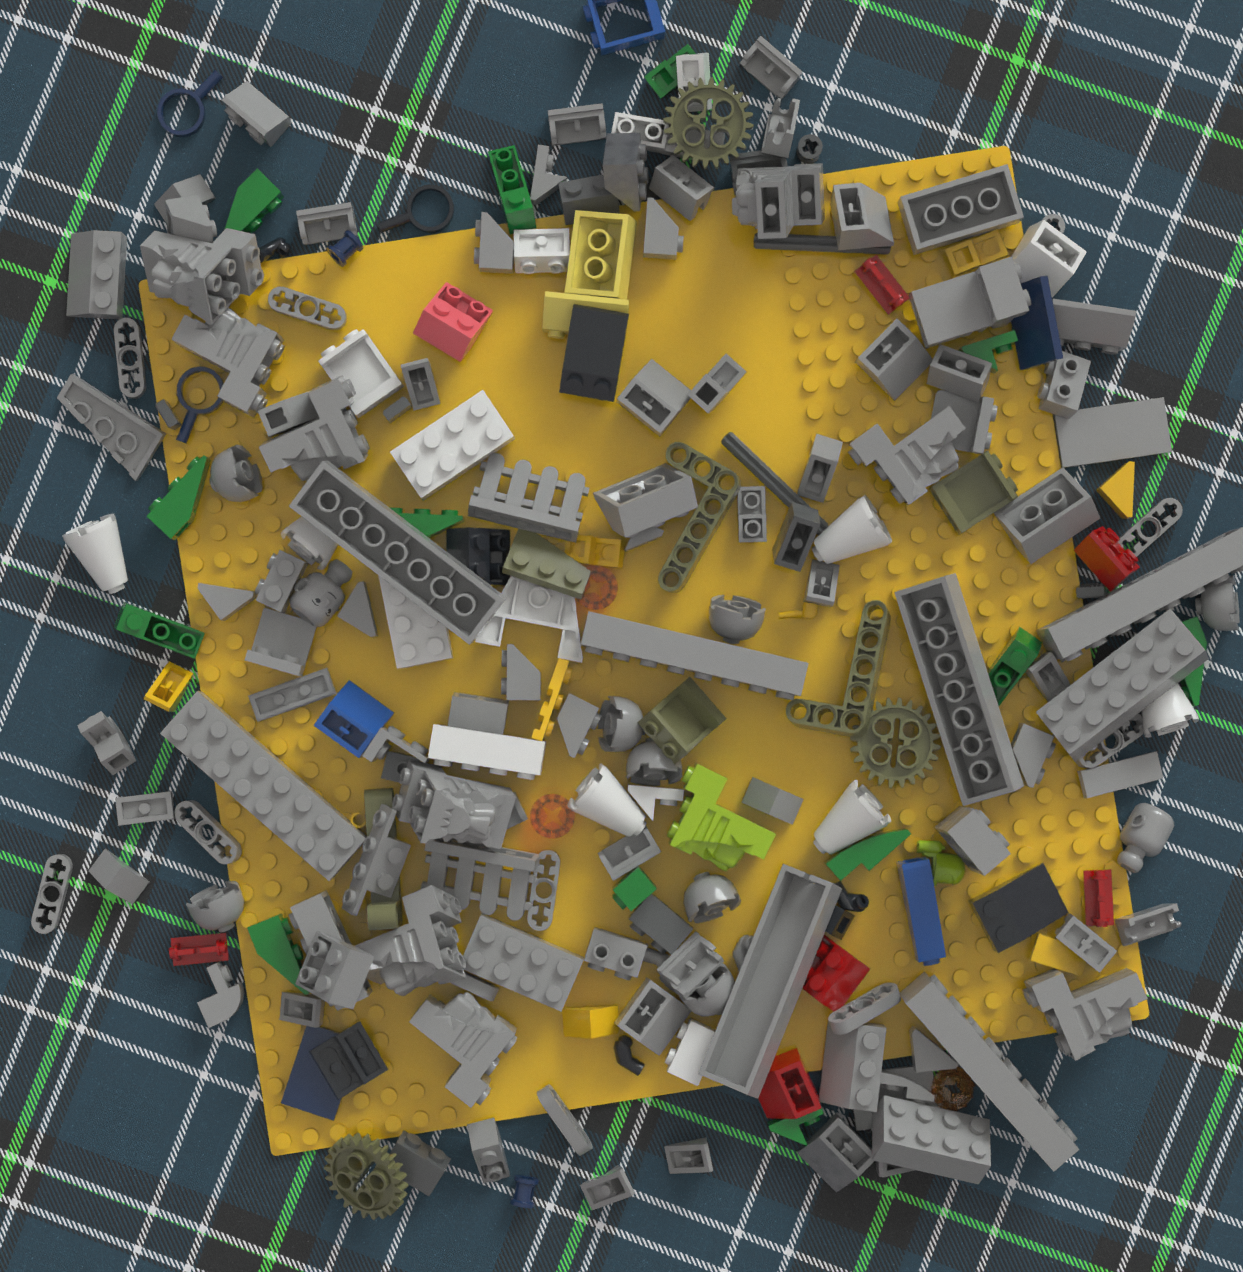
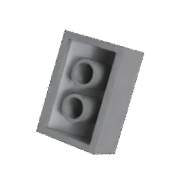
M92 230L71 234L67 317L123 318L127 237L122 232Z
M1052 299L1061 346L1064 343L1075 344L1074 348L1078 350H1091V347L1102 348L1101 352L1106 354H1118V351H1123L1127 348L1136 317L1135 310Z
M666 463L593 493L612 530L625 538L638 536L641 531L647 528L662 526L665 521L674 517L686 516L690 510L698 508L691 476Z
M1063 467L994 512L1015 547L1030 564L1100 519L1092 497Z
M829 1021L827 1022L819 1092L820 1102L847 1109L877 1112L886 1027L884 1024L866 1022L847 1034L836 1035L832 1032Z

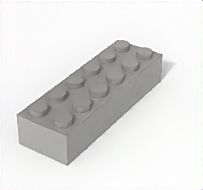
M1170 608L1041 707L1036 713L1075 762L1201 666L1209 657L1206 650Z

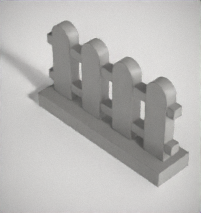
M493 453L489 456L487 462H481L480 470L485 472L481 486H475L473 495H471L468 508L469 517L576 543L583 513L578 512L582 495L588 497L590 489L585 487V477L582 474H572L568 482L558 480V470L552 466L545 467L541 476L532 474L531 464L527 460H519L515 464L514 469L504 467V457L499 453ZM501 476L512 478L507 494L497 492ZM528 482L538 484L534 501L524 499ZM555 489L566 491L562 507L551 505Z
M438 838L425 844V851L432 852V854H427L425 862L430 863L428 881L422 882L421 889L433 885L458 899L461 910L467 908L471 900L480 901V911L485 915L493 914L498 905L507 906V916L515 921L524 915L525 910L529 911L531 909V902H527L526 899L529 883L535 882L536 875L530 873L531 871L534 872L539 866L540 854L501 847V849L489 848L484 844L468 841L458 843L455 838L450 839L448 842ZM449 856L459 857V860L451 859ZM476 861L486 862V865L477 864ZM448 867L457 868L454 887L445 886ZM503 867H512L513 870L503 869ZM475 872L484 874L482 892L472 891ZM502 877L511 879L509 898L499 896Z

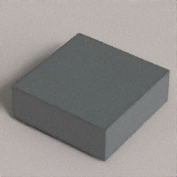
M401 397L383 411V415L391 424L410 410L412 405L406 397Z
M163 399L156 403L155 407L168 428L176 430L182 426L166 400Z
M1085 583L1076 587L1078 599L1100 598L1109 592L1103 583Z

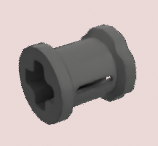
M808 134L800 139L796 154L801 162L812 164L819 159L823 148L820 138L816 135ZM806 144L809 147H815L812 155L809 151L804 152Z

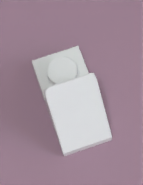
M628 784V792L652 821L654 818L655 799H660L661 805L677 806V801H683L684 789Z

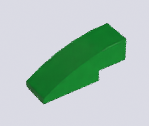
M899 829L871 835L838 851L824 863L841 881L861 863L870 871L908 838L911 833L907 829Z

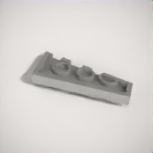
M71 374L57 399L81 424H84L93 433L92 436L111 452V456L129 471V475L135 481L139 480L166 433L75 374Z

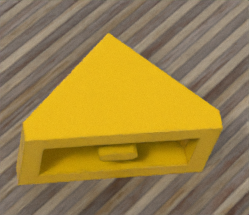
M1131 461L1123 464L1096 489L1100 496L1122 519L1132 518L1135 462Z
M169 661L146 693L144 700L168 712H175L194 673Z
M618 1005L562 1009L564 1037L592 1039L619 1034V1027L614 1023L618 1018Z

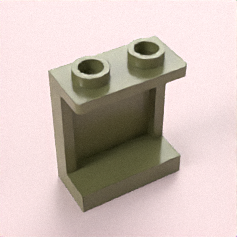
M989 451L984 452L929 488L958 535L1018 498L1015 493L1018 491L1017 486L1010 477L1005 478L1000 470L1003 465L994 453L991 455Z
M689 677L637 723L657 746L662 749L663 754L676 764L709 733L724 722L726 717L693 679Z

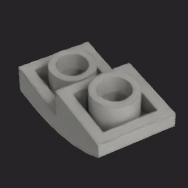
M765 486L741 487L737 494L739 542H767Z
M886 1070L881 1071L880 1084H883L884 1089L899 1091L900 1086H903V1095L905 1098L910 1099V1101L925 1105L927 1101L934 1102L935 1096L918 1082L898 1073Z

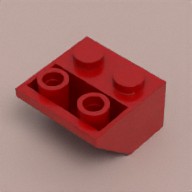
M1102 526L1093 530L1074 549V552L1111 592L1140 567L1137 564L1138 558L1128 548L1124 550L1118 543L1120 540L1118 535L1111 528L1106 529Z
M824 934L802 989L834 1012L845 1005L870 968Z
M794 1048L775 1056L758 1098L766 1117L797 1119L821 1109L817 1091L798 1049Z

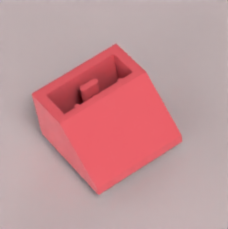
M446 282L423 309L413 334L461 362L472 348L491 317L493 310Z

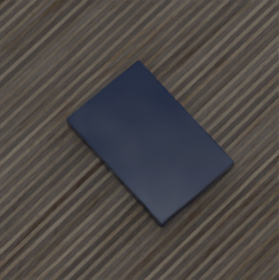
M1040 276L1020 283L1022 290L1026 289L1028 291L1031 306H1028L1029 311L1025 315L1014 318L1011 321L1012 331L1015 330L1018 339L1015 346L1020 370H1028L1063 359V353L1048 276Z
M306 1026L281 1104L333 1121L335 1120L341 1099H336L309 1051L339 1032L321 1026L317 1028Z

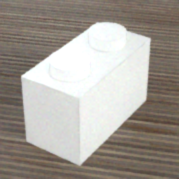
M690 1018L688 1024L683 1022L676 1036L680 1039L677 1048L671 1047L664 1062L668 1064L667 1072L698 1086L702 1075L698 1073L716 1030Z

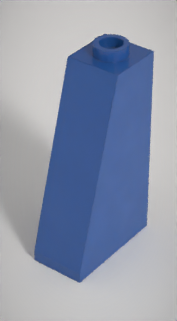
M922 856L897 861L896 865L915 959L917 962H923L924 966L940 963L939 958L946 957L930 860Z

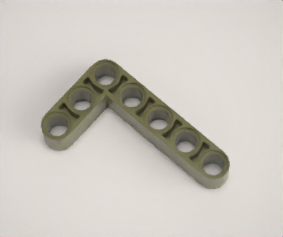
M674 442L667 448L666 459L668 463L708 486V489L659 573L658 583L660 587L671 593H677L685 587L741 488V480L736 473L681 442ZM678 449H685L686 459L681 463L674 462V452ZM702 462H707L711 468L709 474L702 477L698 476V465ZM725 476H732L735 480V484L730 490H723L721 488V480ZM712 500H718L721 504L720 511L713 515L707 512L708 503ZM698 524H704L707 528L706 535L701 539H696L693 535V529ZM685 548H689L693 552V557L688 563H682L679 559L680 552ZM671 572H675L679 576V582L674 587H668L665 583L666 576Z
M872 600L863 608L843 706L805 699L791 700L786 707V716L795 726L852 738L862 737L867 732L891 621L890 612L883 602ZM880 609L884 611L883 617L880 620H870V615L874 610ZM868 637H878V642L874 647L867 648L864 646L865 640ZM864 663L872 664V670L867 675L859 674V668ZM859 690H865L867 692L865 700L855 702L853 700L854 694ZM799 707H805V717L794 719L795 710ZM832 712L834 714L831 723L821 724V717L824 713ZM851 718H861V724L857 729L851 730L848 728V722Z
M393 788L364 790L367 837L370 835L373 827L374 814L379 810L381 804L392 808L394 799ZM396 816L388 834V837L397 839ZM400 876L391 898L371 892V903L367 905L369 931L397 929L402 925Z

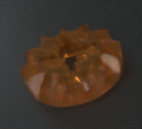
M588 566L586 568L591 571L590 577L596 583L607 582L600 589L603 598L600 599L599 595H596L595 592L585 595V592L591 587L589 580L582 599H576L582 606L588 609L599 610L606 608L614 601L617 595V580L614 574L603 566Z
M546 794L540 797L532 806L530 813L531 824L535 831L546 838H559L568 833L575 820V812L567 806L569 800L559 794ZM543 807L551 811L561 807L558 818L562 825L554 821L544 825L543 823L548 815Z
M957 1067L956 1069L940 1070L932 1081L931 1093L935 1096L934 1101L939 1107L958 1111L963 1107H967L970 1099L974 1098L973 1088L975 1085L963 1068ZM957 1082V1087L960 1088L962 1093H953L951 1097V1091L944 1086L945 1084L955 1085Z

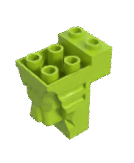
M695 763L694 767H687L681 780L685 782L683 788L693 794L691 797H685L679 809L683 815L679 823L673 821L667 833V837L671 838L669 844L690 855L694 851L704 860L711 861L723 871L735 867L745 852L764 860L776 834L716 804L728 778Z

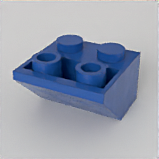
M349 680L328 704L314 726L356 757L362 758V755L379 729L385 727L394 712Z

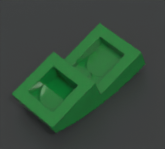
M689 44L685 45L667 61L664 60L644 76L661 99L678 88L676 56L696 54Z

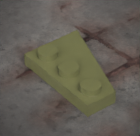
M518 529L504 563L502 573L582 599L591 571L537 533Z

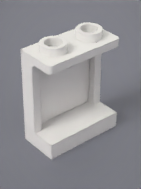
M355 329L343 338L345 342L336 348L332 345L321 353L323 358L318 360V362L331 380L342 375L345 380L350 379L356 394L353 397L354 402L349 406L354 414L360 418L404 386L363 329L359 332Z

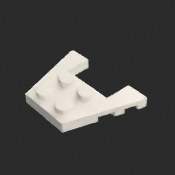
M511 576L501 593L507 597L478 635L475 642L500 647L505 619L562 629L557 658L582 663L583 656L575 597Z

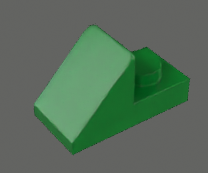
M1015 330L962 346L958 351L992 363L991 372L996 373L998 367L992 351H996L997 355L1013 350L1011 345H1014L1018 339Z
M821 1108L797 1119H773L768 1121L767 1124L771 1132L807 1145L799 1125L804 1123L805 1126L819 1121V1116L824 1114Z

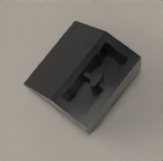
M472 527L446 529V551L488 584H507L510 575L502 573L510 551V530Z

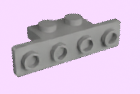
M381 804L379 810L374 814L370 835L363 843V853L360 861L353 869L352 882L349 889L343 895L342 909L354 916L358 915L367 890L390 898L392 897L411 847L406 842L388 837L397 811L385 804Z

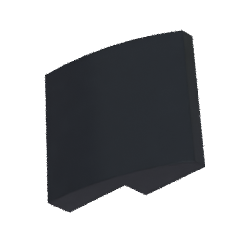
M360 1021L309 1051L337 1100L388 1070Z

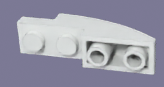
M615 112L611 133H640L641 144H646L647 151L672 156L674 155L673 151L677 147L676 144L668 146L667 141L673 136L664 135V130L671 127V125L663 123V120ZM691 130L686 134L685 138L690 143H697L701 139V134L696 130ZM705 130L704 147L709 148L710 130ZM716 133L713 138L714 142L718 145H723L725 133ZM681 152L674 156L683 158L684 153Z

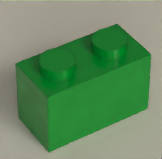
M637 866L613 886L615 893L612 895V898L622 910L628 907L632 911L657 888L645 872Z

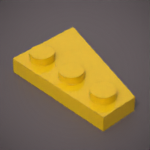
M558 659L546 699L539 713L536 729H534L531 738L543 741L545 736H551L555 721L551 720L553 711L560 710L564 695L559 694L562 684L568 685L573 671L572 668L568 667L570 661Z

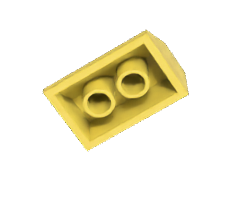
M575 210L565 293L627 300L637 221L629 214Z
M545 291L542 330L548 333L550 338L564 339V335L569 333L574 304L628 313L629 300Z

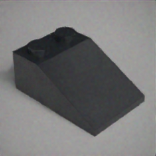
M577 304L573 305L561 375L560 393L614 402L628 324V313Z
M1044 863L969 900L993 950L997 953L1025 940L1069 913Z

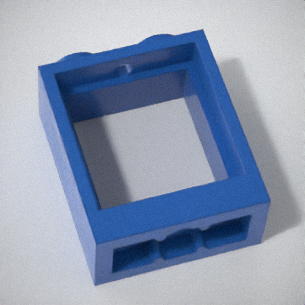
M587 0V5L583 6L586 21H592L594 32H590L594 49H600L601 56L665 38V29L657 0H643L651 31L608 43L605 42L596 7L622 0Z

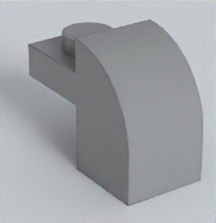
M726 353L687 395L707 413H711L747 371Z
M100 711L77 725L80 733L94 747L101 764L112 775L136 762L128 742L110 716L107 718Z
M221 961L207 967L217 993L197 1002L208 1028L224 1022L233 1016L241 1007L244 999L243 983L240 982L231 986L232 974L228 966H223Z

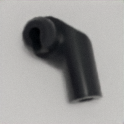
M277 238L259 247L260 263L277 253L281 257L287 256L291 250V245L286 243L285 239Z
M841 881L834 883L842 888L837 900L842 909L862 912L868 907L869 899L864 894L848 893Z
M622 1035L618 1038V1041H615L613 1047L616 1061L619 1065L638 1076L645 1064L632 1056L630 1048L633 1044L632 1039Z

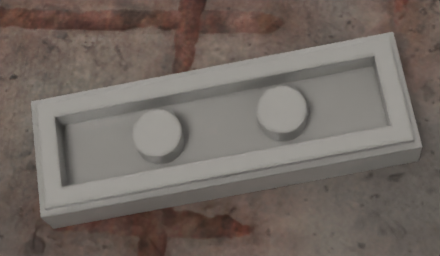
M325 668L251 694L248 697L256 720L260 722L336 695L337 692L329 670Z
M1157 751L1077 771L1084 798H1091L1163 779Z

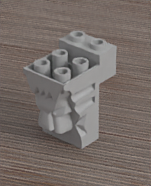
M823 163L795 164L794 166L738 168L736 197L732 199V214L738 216V221L741 225L755 226L758 229V239L787 238L793 226L822 225L825 219Z
M226 228L213 243L154 231L140 245L149 291L155 293V296L158 298H172L179 305L188 306L192 313L204 319L210 325L224 313L240 294L250 296L264 281V273L261 269L259 257L260 250L257 246L255 234Z
M1011 256L980 266L975 272L912 291L909 294V299L925 349L959 337L969 336L974 331L983 332L989 326L992 329L1007 326L1014 318L1025 315L1029 311L1028 306H1031V300L1026 289L1022 290L1019 280L1022 279V272L1018 262L1014 263Z
M227 308L212 325L184 315L172 340L185 350L228 372L229 375L217 396L225 403L254 418L258 410L265 408L268 400L265 399L267 393L259 385L260 383L264 385L271 374L269 367L274 359L278 360L283 353L285 346L282 343L284 339L274 330L259 323L255 326L246 318L239 317L230 308Z
M342 375L313 388L308 392V395L319 417L269 439L259 446L270 472L291 466L300 480L307 482L322 461H329L337 468L343 466V469H346L366 460L367 452L370 450L369 444L363 434L359 436L355 427L358 421L352 409H346L347 406L354 402L353 397L356 394L350 379L345 380Z
M948 406L895 446L877 423L849 444L852 449L848 453L857 465L863 463L866 467L875 461L877 466L874 467V470L882 481L886 479L890 481L894 487L890 492L898 503L905 502L906 505H910L928 491L925 487L938 482L941 477L959 468L957 463L959 457L951 441L966 428L951 407Z
M408 760L407 767L401 771L400 784L402 785L399 794L394 796L392 808L397 811L396 816L399 821L411 824L420 843L426 844L438 838L448 842L450 839L455 838L458 843L468 841L484 844L489 848L501 849L516 799L510 788L449 776L445 774L439 765Z
M433 885L402 897L408 924L355 945L375 956L366 979L378 984L385 983L388 989L393 990L400 996L407 995L417 987H427L435 982L445 984L466 978L464 972L466 963L457 947V942H459L458 934L454 927H452L461 923L459 915L461 905L456 897Z
M1053 968L1025 980L1026 988L1022 990L1028 1005L1044 1012L1049 1026H1053L1054 1030L1056 1029L1058 1036L1054 1038L1060 1052H1064L1065 1056L1069 1055L1075 1061L1094 1051L1095 1045L1106 1043L1110 1038L1129 1034V1028L1132 1027L1129 1008L1148 999L1137 973L1128 968L1073 991H1070L1063 973Z
M469 992L456 995L446 1005L430 994L409 1021V1023L461 1063L447 1080L445 1088L470 1108L475 1103L481 1105L491 1090V1087H489L491 1081L489 1075L499 1064L500 1059L497 1056L501 1051L507 1054L518 1038L515 1035L517 1027L500 1015H497L495 1018Z

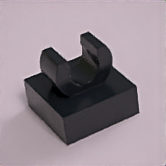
M836 905L825 932L842 940L855 915Z

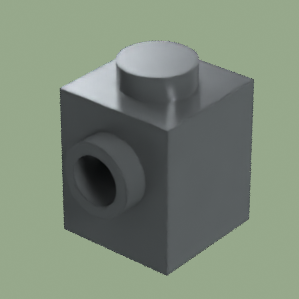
M387 751L381 778L400 783L401 771L407 767L408 760L421 761L414 756Z

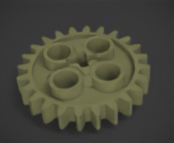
M710 77L708 85H704L703 80L699 78L697 87H694L689 81L687 92L681 88L678 89L679 99L671 96L670 100L675 106L665 108V111L671 117L663 118V123L671 125V127L664 130V135L673 136L667 141L668 146L677 145L673 151L674 155L681 152L684 153L682 162L692 158V166L695 168L700 161L703 162L704 170L707 169L709 162H713L715 169H718L720 160L729 165L728 156L731 155L735 159L739 158L736 151L737 148L746 150L742 140H751V135L745 131L753 129L754 124L746 122V120L753 117V113L744 111L750 106L749 101L740 102L743 92L736 95L733 94L735 85L732 84L728 89H725L724 80L722 79L717 86L714 85L713 77ZM712 99V123H716V125H711L710 146L705 148V125L701 124V122L706 121L707 101ZM691 103H700L703 106V111L699 115L690 114L687 109ZM726 104L731 108V113L726 117H720L715 112L717 106ZM696 130L700 132L701 139L697 143L688 142L685 137L689 131ZM725 132L729 136V141L724 145H718L713 140L715 134Z
M887 698L886 706L884 707L876 701V710H872L867 732L859 738L850 737L851 741L857 743V746L850 748V752L859 753V756L853 761L854 763H863L859 770L860 773L866 770L870 771L869 781L875 776L879 777V786H881L884 780H888L889 788L892 789L894 781H898L900 787L904 788L905 780L907 779L914 785L915 775L921 779L925 778L922 771L923 768L932 771L933 767L928 761L938 760V757L932 753V751L941 749L940 745L933 743L934 740L940 738V734H932V730L937 727V724L927 723L931 714L922 716L920 713L923 706L913 710L912 700L906 706H902L901 698H898L896 705H892L890 698ZM895 719H899L898 741L903 742V745L898 746L896 766L892 768L890 766L892 745L887 744V741H892ZM879 721H886L889 723L891 730L886 735H880L875 730V724ZM906 724H914L918 728V735L914 738L906 737L903 733V727ZM853 725L852 729H857L859 726ZM877 748L884 749L888 754V759L885 762L878 763L872 758V752ZM905 751H910L915 755L916 761L910 766L904 765L900 761V755Z
M356 1133L353 1137L351 1134H348L333 1144L328 1150L329 1154L325 1157L328 1164L324 1166V1170L330 1172L325 1179L333 1182L329 1189L337 1190L336 1199L343 1198L345 1200L343 1207L346 1208L351 1205L353 1214L360 1210L364 1219L369 1214L372 1220H375L378 1216L381 1219H384L387 1215L391 1216L404 1203L403 1199L407 1196L404 1190L408 1187V1183L402 1181L407 1176V1173L399 1171L403 1163H395L394 1159L397 1154L389 1155L387 1152L389 1146L380 1147L378 1138L371 1142L369 1134L363 1138L360 1133ZM375 1162L376 1166L373 1171L365 1178L363 1185L356 1190L358 1183L365 1177L369 1168Z

